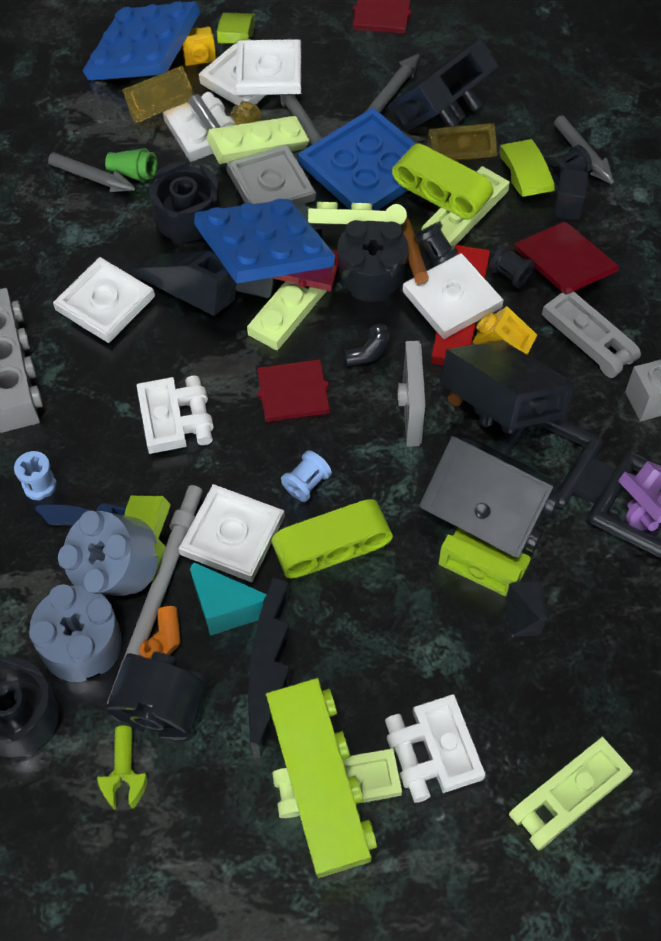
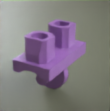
M647 461L636 476L624 472L618 481L635 498L628 503L627 524L642 531L646 529L654 531L658 528L659 523H661V492L659 491L661 489V466Z

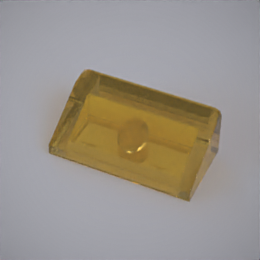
M183 66L123 89L134 123L188 103V100L194 95Z
M494 123L429 129L427 133L429 148L454 161L498 156Z

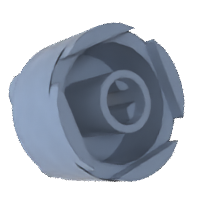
M87 511L82 514L80 519L70 529L64 546L59 550L58 561L60 566L65 569L74 586H84L90 593L109 596L135 594L142 591L155 575L158 566V556H155L154 543H157L153 530L138 518L104 511Z
M58 585L39 603L32 615L29 631L30 639L49 671L62 680L82 682L87 681V678L98 673L102 675L114 665L122 649L120 626L111 604L102 594L90 593L84 586Z

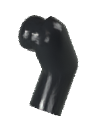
M384 324L371 326L369 329L370 339L365 345L344 348L343 358L345 365L352 366L376 361L391 344V334L388 333L387 326Z

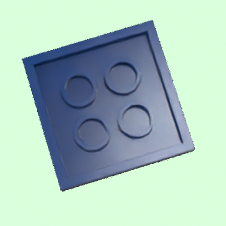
M177 1L166 5L156 6L151 4L146 7H124L115 14L114 20L103 34L102 40L91 54L88 63L83 69L88 80L166 75L201 12L196 1L184 3Z
M371 108L298 153V163L349 210H351L352 203L372 204L373 211H378L408 191L394 179L392 168L411 146L416 143L376 109Z
M275 199L271 202L257 204L245 203L241 206L228 208L216 207L207 211L195 212L194 225L236 284L325 269L334 265L335 254L289 199Z

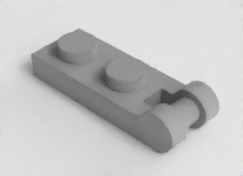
M574 291L567 295L561 293L543 307L542 316L596 361L601 371L607 377L614 378L622 372L625 364H632L640 358L641 352L638 346ZM610 346L617 351L615 354L608 349Z

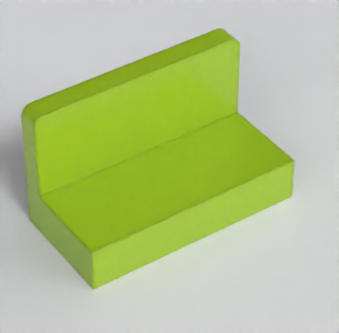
M458 527L453 536L448 534L441 546L439 565L506 597L509 584L521 581L531 559L526 554L516 558Z

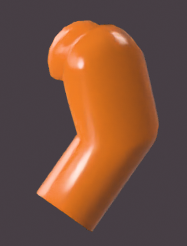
M165 606L157 609L159 631L148 641L144 640L141 643L139 652L142 657L151 659L153 652L171 655L178 648L181 639L177 607Z

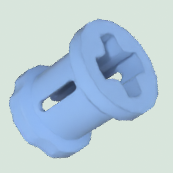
M309 450L302 455L303 461L291 473H285L281 477V483L284 488L302 502H306L310 498V491L322 479H328L332 474L327 462L318 454Z
M30 451L24 453L16 460L14 465L15 475L22 482L21 484L27 497L32 500H42L53 494L56 490L57 482L52 471H50L49 460L44 454Z

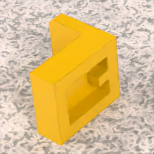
M211 28L191 29L182 45L186 66L215 61V45Z
M505 307L495 314L489 312L479 321L476 326L479 331L472 343L480 344L504 340L525 354H528L537 334L510 308Z

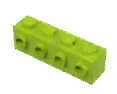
M318 678L266 693L317 877L321 878L371 862L369 850L377 848L370 821L360 822L355 804L362 803L363 798L356 775L350 777L346 775L342 760L350 758L343 731L334 734L330 717L337 715L330 689L321 691Z

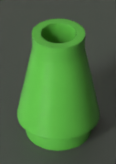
M146 148L117 153L109 152L106 156L105 166L110 173H114L117 170L123 176L146 182L148 179H153L157 173V157Z

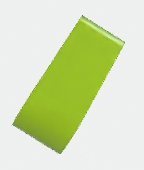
M422 144L411 146L392 168V175L399 185L464 219H472L494 193L491 182L485 176Z
M367 499L281 529L275 533L271 542L287 578H298L382 548L392 540L393 535L377 501Z

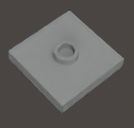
M288 145L227 162V172L245 203L257 204L271 202L275 199H289L294 206H298L315 200L316 192Z
M406 341L403 383H398V406H404L406 447L420 446L422 443L425 393L422 350L419 341Z

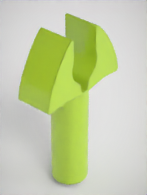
M119 725L115 728L114 771L108 777H97L104 797L114 810H116L117 803L116 790L122 785L123 780L130 787L129 805L132 809L141 799L148 783L145 773L136 775L132 771V728L128 725Z

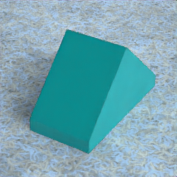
M193 563L190 571L210 636L259 620L266 594L197 563Z

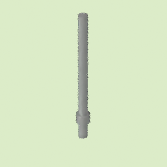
M190 485L188 487L180 510L174 512L169 526L172 530L123 660L128 653L140 655L141 643L149 639L157 617V609L161 607L180 555L179 547L195 519L194 515L203 490L197 486Z

